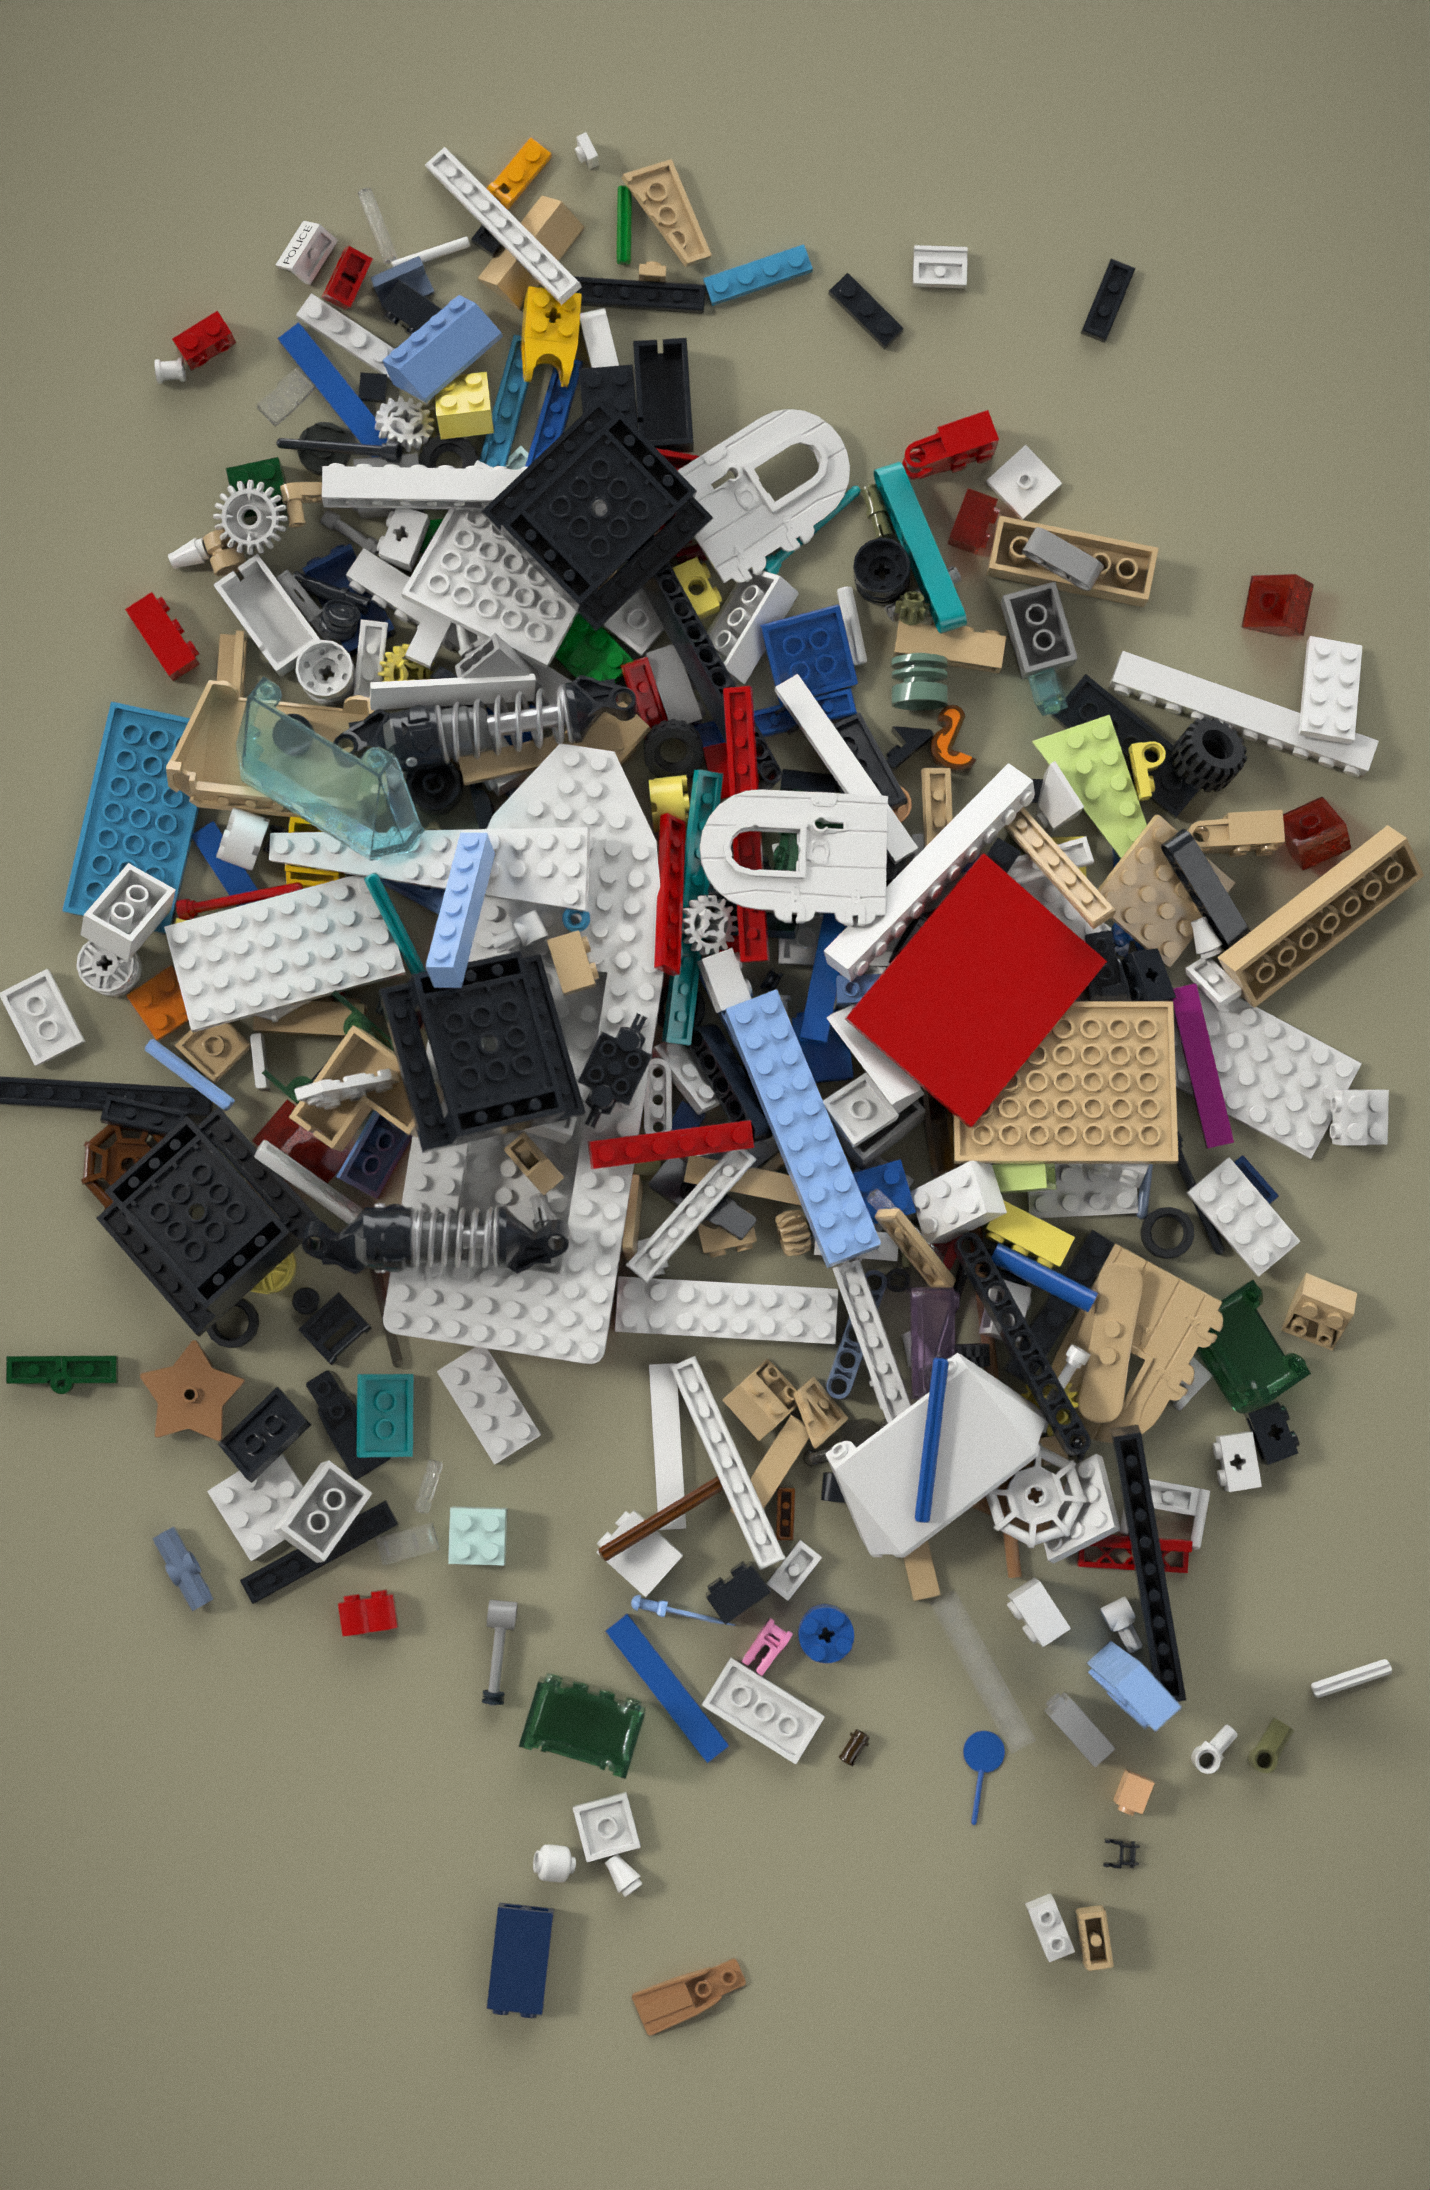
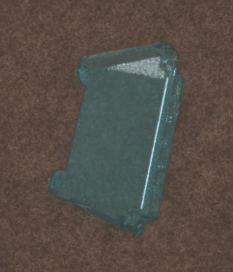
M263 676L247 697L236 741L241 780L370 861L381 859V856L397 853L401 855L409 853L425 830L420 824L398 759L379 747L367 750L358 759L276 709L282 697L281 690L277 684Z

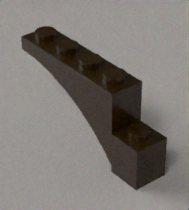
M921 1086L920 1088L924 1095L919 1098V1103L925 1109L923 1127L932 1178L940 1177L959 1167V1164H954L952 1113Z

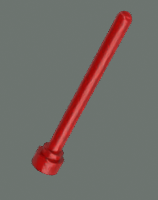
M300 882L200 902L191 901L189 898L178 900L176 902V911L179 919L187 921L194 919L201 912L265 900L301 890L303 885Z

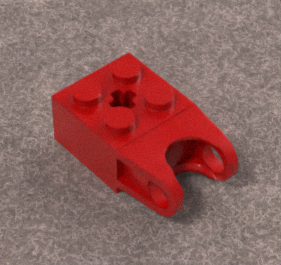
M989 410L937 427L936 434L909 444L905 450L902 463L908 478L917 480L948 470L958 472L967 467L966 464L975 461L977 464H981L992 459L999 438ZM913 459H917V460H919L920 462H914V461H912V460H913ZM907 465L913 469L922 470L918 473H912L908 470Z

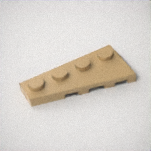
M672 159L623 174L621 179L685 267L710 260L711 252Z

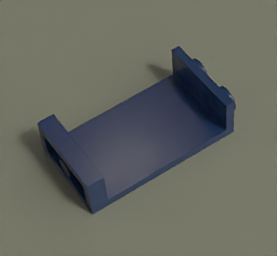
M344 544L338 545L330 551L331 554L323 558L315 557L306 563L307 566L302 568L305 575L339 588H349L350 592L362 597L373 598L366 591L360 594L349 586L350 581L346 574L357 559L351 544L346 546ZM317 596L323 607L328 600ZM372 600L371 606H365L370 608L366 615L360 613L355 636L349 640H340L351 658L358 653L361 620L388 623L386 640L397 634L385 610Z
M499 1903L487 2009L493 2010V2014L509 2015V2012H518L524 2018H536L537 2015H542L555 1908Z

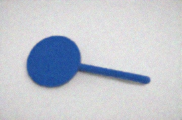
M990 1731L973 1733L968 1737L963 1748L966 1763L978 1772L971 1820L972 1825L977 1824L984 1773L997 1769L1005 1755L1003 1742L996 1734Z

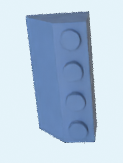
M458 295L441 311L432 316L420 329L412 333L406 341L395 348L382 362L394 386L427 403L497 343L503 335L476 303Z

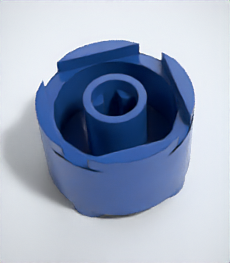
M819 1604L810 1608L802 1617L798 1627V1636L803 1651L813 1661L834 1663L844 1658L851 1651L854 1642V1629L850 1618L842 1609L830 1604ZM827 1627L829 1631H834V1633L830 1634V1639L825 1640L823 1636H818L822 1634V1628Z

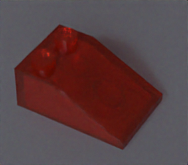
M287 1099L254 1137L252 1142L259 1147L263 1140H267L328 1184L341 1169L351 1151L346 1147L342 1152L330 1148L315 1137L314 1133L307 1131L289 1118L296 1105Z

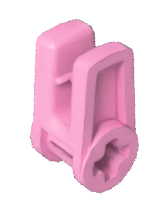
M769 1618L762 1627L756 1640L741 1661L745 1665H750L756 1659L760 1649L764 1645H768L770 1649L765 1656H762V1660L756 1668V1672L763 1676L776 1656L781 1653L793 1635L790 1631L785 1632L775 1625V1621L772 1618Z

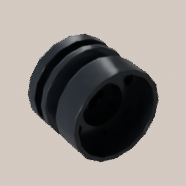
M877 538L868 541L859 548L854 557L853 571L857 591L863 599L874 605L885 606L900 599V595L904 596V593L909 588L911 574L909 557L902 545L892 539ZM882 571L885 572V579L883 580L879 577V572Z

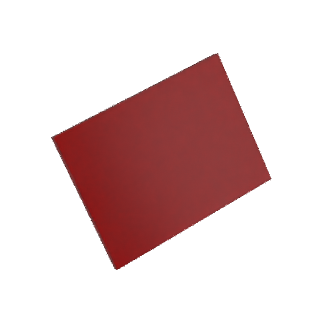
M983 853L845 1017V1020L967 1127L971 1128L1107 961Z

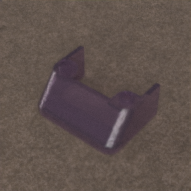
M910 1287L906 1289V1294H910L911 1392H908L910 1399H921L929 1393L934 1358L949 1359L955 1355V1309H959L960 1300L959 1293H954L953 1287Z

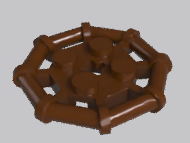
M108 1124L83 1145L85 1147L83 1179H81L82 1185H85L107 1209L113 1203V1200L97 1183V1180L104 1178L105 1181L112 1185L127 1172V1169L123 1168V1163H128L129 1158H133V1162L137 1163L152 1149L146 1142L150 1135L157 1143L164 1136L143 1132L140 1139L124 1138L122 1130H137ZM116 1133L117 1140L110 1148L108 1147L106 1150L99 1148L100 1145ZM96 1153L102 1155L101 1172L94 1174Z

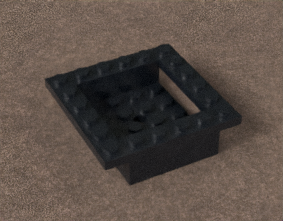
M600 399L481 512L596 632L713 520L712 515L695 499L697 490L621 411L614 415ZM596 502L604 503L607 507V513L603 516L595 515L591 509L592 505ZM671 517H673V519L662 530H660L635 556H633L608 582H606L598 590V587H600L651 536H653Z
M521 951L468 962L462 988L434 987L428 971L413 974L408 983L379 990L378 993L422 1153L578 1117L586 1113L541 954L523 958ZM418 1011L421 1012L448 1109L445 1117L415 1012ZM486 1037L493 1039L496 1049L494 1051H486L481 1045V1040Z
M217 1107L199 1125L188 1116L105 1191L113 1200V1203L96 1218L199 1337L302 1244L304 1229L307 1223L315 1220L321 1221L282 1176L254 1157L257 1148L220 1107ZM217 1148L221 1150V1152L229 1159V1161L237 1168V1170L245 1177V1179L252 1185V1187L260 1194V1196L268 1203V1205L276 1212L278 1216L275 1215V1213L267 1206V1204L259 1197V1195L251 1188V1186L243 1179V1177L236 1171V1169L228 1162V1160L220 1153V1151ZM198 1206H203L205 1209L203 1217L194 1220L192 1217L193 1210Z

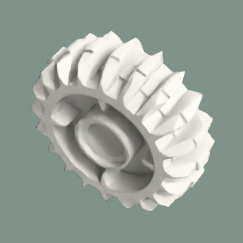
M248 480L247 489H245L242 481L237 482L239 491L236 492L232 486H228L227 489L231 496L228 497L223 493L220 494V498L226 502L224 505L220 503L215 504L217 509H222V514L213 515L214 519H222V523L215 525V529H225V532L219 536L220 539L224 540L230 537L231 539L227 544L229 548H232L237 542V552L239 553L243 552L245 546H247L249 555H253L254 546L257 547L259 553H264L262 544L265 543L269 549H272L274 545L270 539L273 538L276 541L282 539L276 534V531H286V527L279 525V520H288L287 516H279V512L286 510V506L276 505L282 499L280 495H276L273 498L270 497L274 492V488L269 487L263 492V482H259L257 488L254 489L253 480ZM252 509L257 513L258 518L255 524L247 525L244 521V514Z

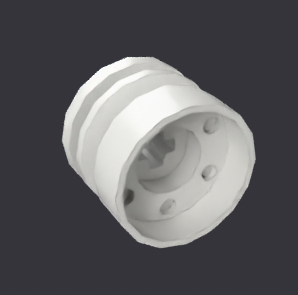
M320 640L310 643L301 651L296 662V674L302 688L313 701L321 705L332 706L344 702L352 695L356 668L349 653L343 646L334 641ZM329 671H331L334 677H329L325 681L323 674L328 675Z
M89 940L83 945L77 957L76 967L79 977L86 986L104 996L118 997L125 995L136 987L141 978L142 964L137 952L129 961H126ZM106 959L113 962L112 965L108 966V970L101 967L102 964L106 963Z

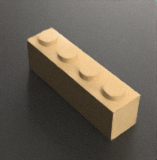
M899 620L893 658L911 653L937 654L947 658V666L999 674L1002 668L1006 636H1000V632L994 630H985L984 633L974 632V629L968 626L940 634L934 622H931V625L921 623L907 625Z
M321 997L317 1001H311L308 1005L304 1004L281 1017L279 1022H272L270 1019L254 1016L253 1030L257 1033L344 1038L353 1025L366 1032L367 1006L361 1004V999L345 998L344 1003L333 1002L334 998Z

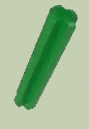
M626 185L619 186L617 191L616 260L617 264L620 265L631 263L632 193Z

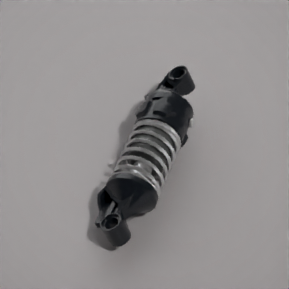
M384 1203L374 1204V1207H365L352 1223L338 1233L334 1232L322 1221L315 1220L307 1223L304 1229L302 1248L306 1254L322 1260V1265H338L353 1274H358L365 1269H375L376 1273H385L386 1271L395 1273L403 1269L417 1268L419 1263H427L429 1268L433 1266V1263H440L444 1269L447 1265V1260H454V1266L458 1268L464 1249H467V1261L470 1268L474 1266L475 1249H480L481 1264L485 1268L488 1265L489 1249H493L494 1266L496 1268L499 1266L500 1268H508L518 1274L535 1264H551L552 1258L565 1253L569 1247V1227L566 1222L555 1219L549 1221L539 1231L534 1232L517 1219L508 1207H500V1209L498 1207L495 1209L490 1207L487 1211L485 1226L482 1211L477 1207L473 1212L472 1224L470 1226L469 1213L465 1207L460 1210L458 1216L455 1215L451 1207L447 1209L446 1214L441 1213L437 1207L432 1213H427V1210L422 1207L418 1213L415 1207H405L401 1204H391L386 1207ZM552 1236H560L561 1238L554 1239ZM311 1237H318L320 1240H314Z

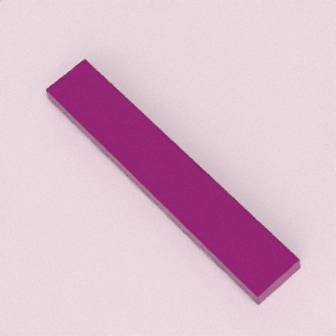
M1197 984L1173 988L1176 998L1171 1001L1173 1002V1012L1206 1149L1234 1143Z

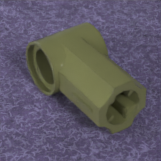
M1273 1717L1256 1747L1249 1752L1248 1762L1250 1766L1261 1773L1273 1772L1277 1767L1280 1755L1295 1730ZM1266 1752L1269 1757L1268 1764L1264 1767H1259L1257 1757L1259 1754Z

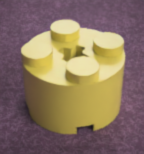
M686 775L648 780L654 833L660 831V815L665 813L685 821V830H687L689 813L685 814V812L689 811L690 805L688 793H683V791H688Z

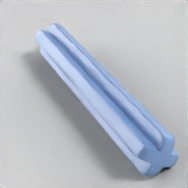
M151 1039L145 1046L147 1053L220 1108L228 1111L233 1106L235 1100L158 1041Z

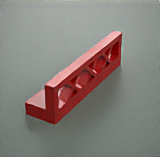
M1109 1535L1090 1545L1098 1547L1103 1553L1095 1562L1084 1561L1085 1548L1078 1551V1567L1134 1570V1565L1128 1564L1132 1560L1129 1536ZM1159 1538L1161 1551H1164L1162 1558L1165 1572L1188 1573L1189 1552H1192L1193 1541ZM1102 1547L1110 1548L1107 1551H1105ZM1115 1548H1124L1131 1556L1123 1563H1115L1109 1554ZM1170 1551L1182 1552V1566H1170L1164 1557ZM1106 1557L1111 1563L1101 1561Z

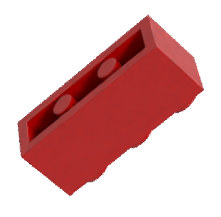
M153 592L127 607L125 611L172 681H175L200 665L196 658L200 653L191 640L186 643L181 636L185 631L177 619L171 620L167 612L171 609L161 596L157 599Z

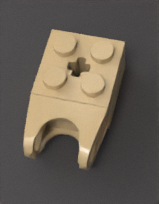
M1283 810L1227 813L1222 819L1195 822L1187 830L1192 836L1193 833L1201 836L1202 842L1197 840L1196 842L1203 854L1229 853V857L1232 858L1244 857L1247 852H1256V856L1272 855L1273 851L1278 850L1285 843Z

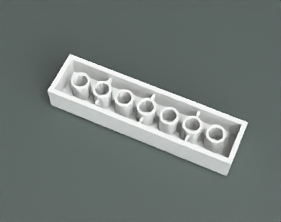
M618 1277L615 1332L835 1344L838 1289L651 1278L646 1284L641 1278Z

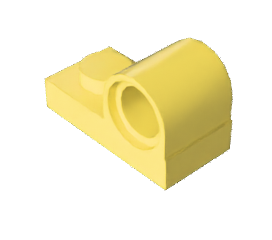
M1157 742L1131 744L1128 751L1136 794L1139 801L1149 800L1152 796L1151 792H1155L1153 776H1148V772L1156 770L1163 763L1165 750ZM1145 751L1155 752L1157 762H1148L1144 756Z

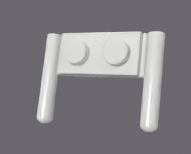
M1149 1479L1155 1509L1195 1516L1191 1541H1193L1192 1549H1199L1202 1542L1210 1490ZM1123 1508L1122 1520L1120 1525L1121 1530L1119 1532L1122 1536H1128L1125 1512Z

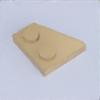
M814 1376L793 1394L812 1446L815 1449L849 1419Z

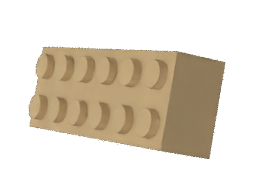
M999 516L986 576L1035 586L1056 582L1057 589L1060 591L1145 607L1149 600L1159 548ZM1036 527L1049 531L1103 564L1104 568L1090 591L1075 586L1032 561L1022 553Z

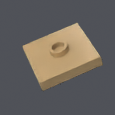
M230 1023L197 1032L190 1030L175 1045L213 1084L251 1049V1043Z

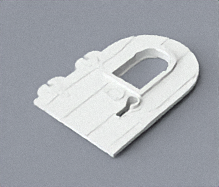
M794 409L771 412L678 470L697 490L695 499L713 517V520L694 538L722 582L725 583L732 579L737 583H747L752 579L748 569L751 568L755 576L761 574L762 570L766 567L765 556L779 547L786 552L798 550L801 547L796 540L798 537L804 545L810 542V539L814 536L813 525L830 514L844 497L849 483L850 472L847 450L836 431L820 417L803 410ZM798 443L808 446L815 454L817 462H819L818 472L812 479L775 502L771 495L767 494L766 490L762 487L758 480L760 478L754 469L791 445ZM727 471L734 473L735 479H729L716 489L712 487L711 484L724 477Z
M750 790L733 795L714 810L702 831L700 855L705 874L715 890L728 901L744 908L774 911L776 918L784 921V923L792 922V913L797 914L796 923L802 924L810 921L815 913H833L836 920L845 926L853 925V916H857V926L868 925L875 919V916H885L888 796L780 790ZM815 822L843 824V829L828 827L818 829L815 826ZM747 831L797 833L799 855L798 861H796V871L751 870L741 867L732 858V841L739 833Z

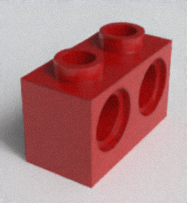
M351 246L343 249L321 298L343 310L350 308L373 258Z

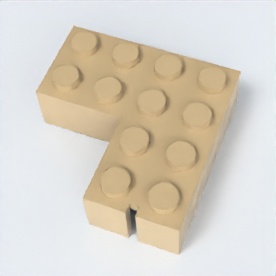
M354 1025L313 1083L331 1079V1081L340 1080L342 1083L344 1082L343 1077L361 1073L374 1074L376 1077L378 1076L377 1072L384 1069L397 1071L400 1082L392 1084L393 1088L385 1092L377 1093L376 1090L366 1093L367 1096L363 1095L358 1101H351L350 1099L341 1101V1106L330 1110H325L324 1107L317 1108L316 1105H308V1103L300 1101L289 1116V1118L304 1129L314 1133L315 1137L330 1148L341 1152L372 1109L408 1135L418 1138L395 1052L363 1029ZM435 1082L441 1104L444 1100L441 1085Z

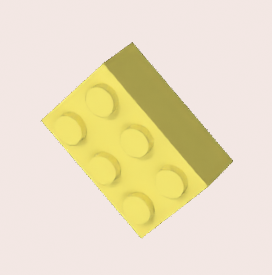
M1004 1201L1007 1213L984 1224L982 1231L987 1233L986 1239L996 1244L1005 1242L1011 1245V1249L1025 1256L1030 1255L1036 1258V1262L1050 1269L1061 1266L1075 1239L1074 1236Z

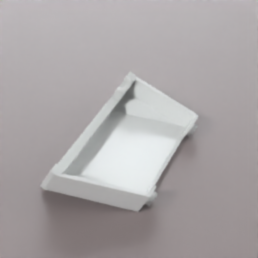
M956 1353L953 1357L947 1359L949 1365L929 1523H920L915 1520L929 1393L857 1448L850 1441L834 1445L826 1453V1457L859 1535L872 1557H882L883 1554H893L895 1557L905 1558L1035 1459L1041 1448L1038 1445L1041 1434L1046 1433L1049 1424L1039 1408L961 1354Z

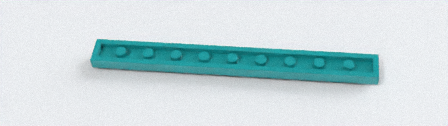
M694 770L685 843L683 908H691L689 905L690 900L698 901V896L706 895L708 897L710 881L701 863L700 842L702 831L709 816L720 805L722 773ZM682 912V918H685L686 915ZM682 934L680 974L669 976L662 1042L691 1045L700 973L697 962L701 960L702 954H700V950L692 951V943L685 944L683 941L687 935Z

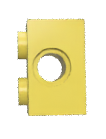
M696 557L672 568L700 620L720 611L719 603L722 602V598L717 587L712 588L708 581L711 575L705 563L700 564ZM698 584L703 587L704 591L699 595H693L689 592V588L692 585Z

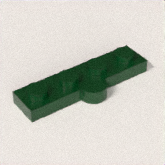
M6 1356V1384L50 1383L51 1389L55 1393L67 1394L73 1389L74 1383H118V1356Z

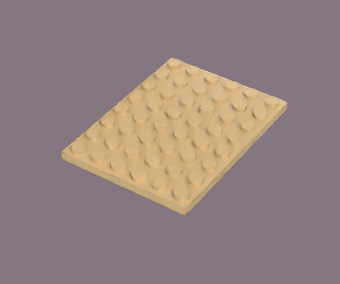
M1074 1002L971 1128L967 1127L954 1115V1164H965L969 1161H978L985 1164H1177L1178 1134L1173 1002Z

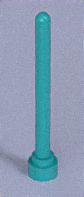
M858 486L851 487L845 493L838 506L824 519L813 525L814 534L860 495L861 489ZM796 538L800 546L803 545L800 538ZM781 549L775 555L765 556L766 567L762 571L777 575L780 572L779 568L782 567L781 563L795 551L786 552Z

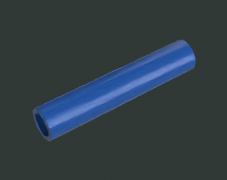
M1001 1243L997 1245L991 1257L996 1266L1086 1312H1089L1098 1295L1097 1292Z

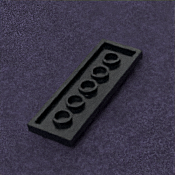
M1085 674L1050 717L1065 729H1069L1110 715L1134 786L1128 748L1131 744L1141 742L1160 743L1165 750V759L1156 770L1148 772V776H1153L1155 792H1151L1152 796L1150 799L1176 819L1199 790L1195 789L1191 783L1190 785L1185 782L1186 779L1178 775V769L1174 768L1172 763L1174 759L1171 758L1173 745ZM1145 751L1144 756L1148 762H1157L1155 752Z

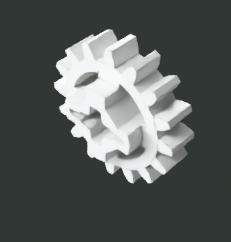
M399 396L397 402L389 398L387 404H381L375 418V430L380 431L378 436L380 439L387 438V442L400 441L402 447H405L406 451L410 452L412 446L420 450L422 444L428 443L434 428L432 425L434 419L428 418L429 410L421 409L423 403L420 402L415 405L413 404V398H409L408 402H404L402 396Z
M706 895L698 896V901H689L691 908H683V913L686 917L682 918V924L685 927L682 928V934L687 935L683 942L685 944L692 943V951L700 950L702 955H708L709 952L710 954H717L719 949H728L726 941H734L733 936L730 934L738 930L737 927L732 926V922L736 921L737 917L730 916L729 913L732 912L733 907H724L725 899L717 900L716 895H708V897ZM705 907H711L716 911L711 912L710 909H706ZM706 938V940H710L712 943H706L701 939Z

